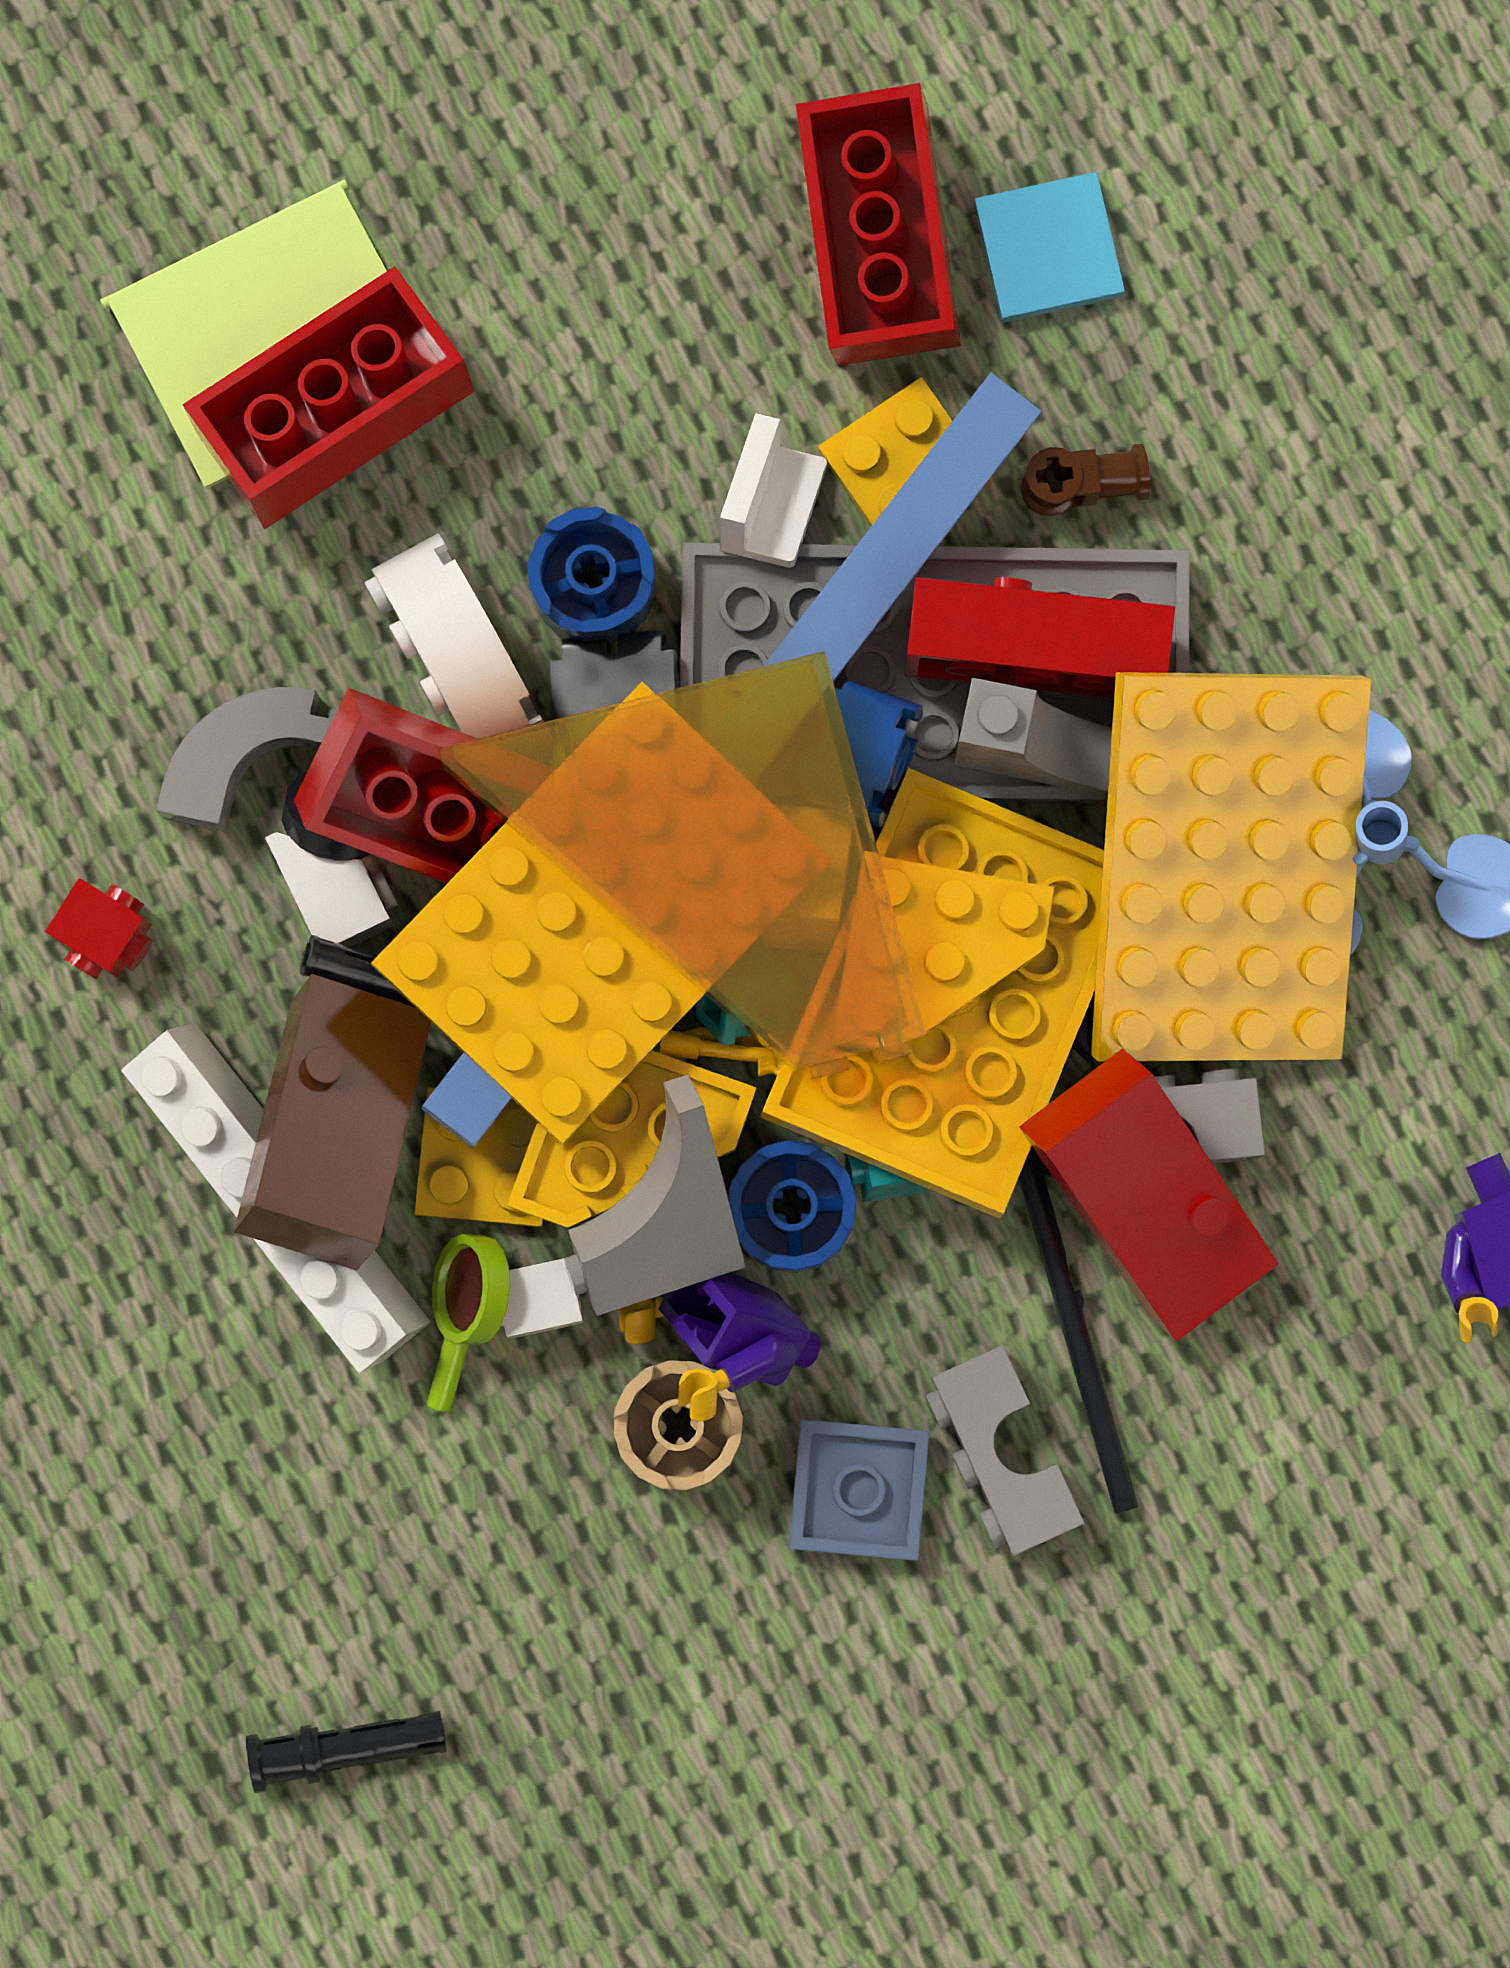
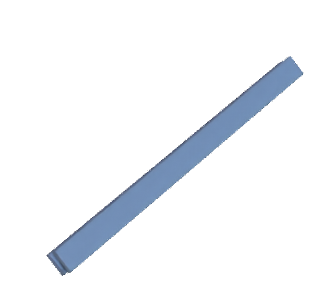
M990 372L705 740L752 786L1041 413L1040 409L992 372ZM463 1053L423 1104L421 1110L473 1149L512 1098Z

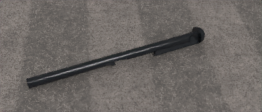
M1031 1146L1018 1178L1112 1507L1116 1514L1137 1508L1139 1505L1083 1314L1084 1298L1081 1289L1073 1290L1069 1277L1066 1251L1045 1177H1052V1175Z

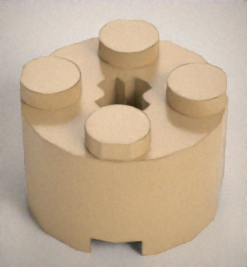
M669 1360L645 1368L625 1386L615 1407L614 1437L621 1458L637 1477L661 1489L690 1490L712 1482L732 1464L742 1443L743 1415L735 1392H729L727 1389L717 1393V1409L713 1418L705 1421H693L691 1419L690 1425L696 1430V1433L690 1441L686 1442L682 1437H679L676 1444H672L665 1439L664 1435L667 1433L668 1426L662 1421L664 1414L670 1409L679 1414L682 1407L678 1406L679 1382L683 1373L691 1369H705L712 1373L715 1372L694 1361ZM690 1403L683 1407L690 1410Z

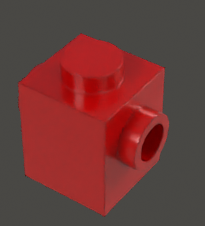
M78 878L44 931L58 942L70 948L64 958L65 961L96 980L102 970L107 971L116 978L120 976L124 968L134 971L144 959L152 943V939L146 935L152 924L139 915L144 903L111 884L105 894L81 878Z

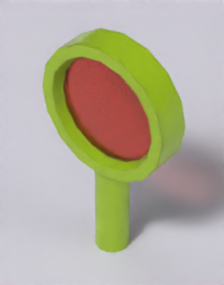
M461 1234L453 1237L443 1248L436 1264L432 1284V1307L437 1327L443 1334L444 1341L427 1400V1406L434 1410L442 1412L451 1411L468 1346L489 1342L500 1329L506 1315L510 1295L509 1266L504 1250L496 1239L485 1235Z

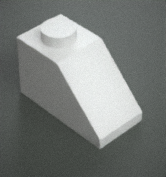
M278 832L265 837L312 935L351 947L395 926L388 910L398 906V903L382 871L371 876L364 863L360 860L336 861L317 857L301 849L289 836Z

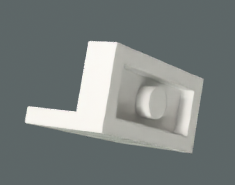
M755 413L720 516V551L791 568L796 563L826 473L827 461L824 457L780 447V419Z

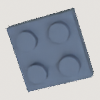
M801 1419L789 1549L918 1561L929 1431Z

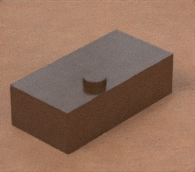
M314 974L309 976L290 1004L234 1228L235 1233L356 1271L378 1247L431 1021L417 1008Z

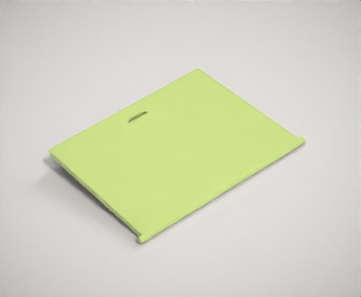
M345 179L100 300L104 308L111 307L205 489L228 478L197 435L182 404L387 271L344 192L345 189L349 188Z

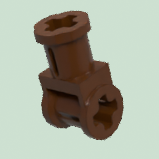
M1134 444L1128 452L1096 455V449L1070 452L1064 448L1049 447L1040 450L1031 458L1022 480L1021 494L1024 502L1033 512L1039 515L1055 516L1064 513L1068 508L1096 505L1098 499L1135 495L1138 501L1148 500L1150 497V473L1144 444ZM1044 471H1053L1057 481H1064L1059 493H1051L1048 483L1041 482Z

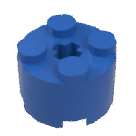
M600 507L572 509L551 520L544 528L543 534L535 542L532 554L527 562L530 592L544 623L563 639H577L586 642L606 639L607 642L613 644L617 642L619 634L634 633L650 614L657 591L652 550L641 530L636 525H631L623 517L608 513L606 509ZM595 566L599 575L609 574V577L602 578L603 584L601 586L589 588L587 583L578 584L576 582L584 579L583 569Z
M852 681L846 682L841 690L828 686L820 702L816 717L817 723L825 725L817 749L806 748L796 775L795 784L807 789L806 798L808 803L878 827L883 826L888 812L880 809L884 797L895 800L908 767L910 768L918 740L906 736L909 720L920 722L922 719L923 706Z
M786 1140L762 1147L742 1164L730 1184L728 1201L740 1246L747 1255L771 1270L799 1273L821 1267L841 1251L853 1230L857 1199L850 1175L834 1156L823 1151L813 1143ZM797 1191L799 1201L810 1203L811 1211L809 1214L801 1213L800 1223L787 1224L784 1214H774L773 1204L774 1202H783V1192Z

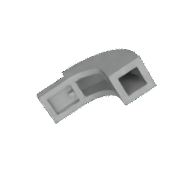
M302 687L261 689L241 695L222 704L197 723L177 748L166 770L156 811L166 820L226 833L236 788L249 767L266 754L283 748L304 747L318 750L338 709H328L326 718L318 716L321 704L320 696L315 689Z

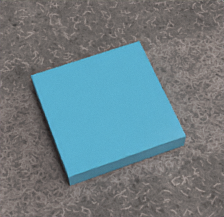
M1097 172L974 199L975 212L1001 323L1124 296L1125 290Z

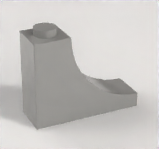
M972 678L954 766L1108 797L1112 727L1059 710L1043 701L1037 695L1036 690Z
M688 1074L663 1082L666 1095L665 1127L656 1155L640 1181L612 1208L585 1224L568 1230L575 1254L564 1258L570 1283L575 1295L587 1292L597 1316L745 1268L705 1108Z

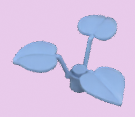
M1369 709L1362 810L1356 820L1355 832L1359 847L1358 853L1353 856V861L1357 864L1356 878L1367 861L1375 864H1387L1398 859L1404 851L1410 852L1432 876L1444 880L1437 890L1435 902L1440 917L1450 929L1459 935L1480 940L1492 939L1510 932V844L1497 837L1485 834L1463 836L1451 844L1447 854V868L1438 865L1419 845V840L1416 837L1408 836V820L1403 810L1394 803L1374 800L1390 798L1401 790L1411 771L1412 756L1408 742L1401 731L1388 719ZM1355 909L1353 912L1350 955L1359 944L1363 931L1362 918Z

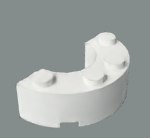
M437 533L371 569L375 577L364 583L382 616L392 610L395 612L399 621L391 624L389 627L407 660L419 654L430 676L421 680L420 684L437 715L449 710L460 732L537 763L553 756V740L541 716L537 715L528 696L530 694L456 560H452L447 552L448 548L441 536Z

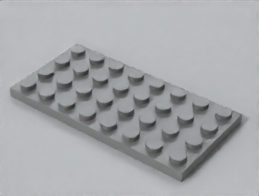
M683 542L680 658L681 719L704 740L708 738L856 545L802 544L795 565L788 568L720 551V543ZM938 546L831 686L841 690L846 682L852 681L921 704L923 706L922 719L920 722L909 720L906 736L918 740L910 768L989 802L1107 804V796L954 766L971 684L904 676L915 579L919 577L993 586L994 578L1011 577L1032 582V590L1175 606L1168 673H1189V550ZM1037 691V695L1043 701L1059 710L1112 727L1114 700ZM822 697L753 785L765 798L807 799V789L795 784L797 770L806 748L817 749L825 726L816 722ZM884 797V800H894L888 797Z

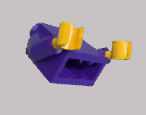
M1501 1153L1466 1167V1171L1481 1203L1455 1214L1456 1224L1446 1233L1441 1278L1453 1307L1459 1314V1335L1465 1343H1472V1328L1470 1324L1473 1322L1486 1323L1491 1328L1492 1336L1496 1337L1498 1335V1310L1510 1305V1173Z
M733 1272L662 1294L661 1298L656 1300L650 1298L619 1309L620 1331L625 1332V1340L628 1343L639 1344L653 1340L656 1337V1318L665 1317L706 1367L717 1370L712 1373L705 1369H691L683 1373L680 1379L678 1406L683 1407L690 1403V1418L693 1421H705L714 1417L717 1409L718 1392L727 1389L733 1393L754 1381L778 1386L786 1380L794 1365L808 1368L815 1362L820 1352L821 1342L818 1333L809 1330L778 1293Z

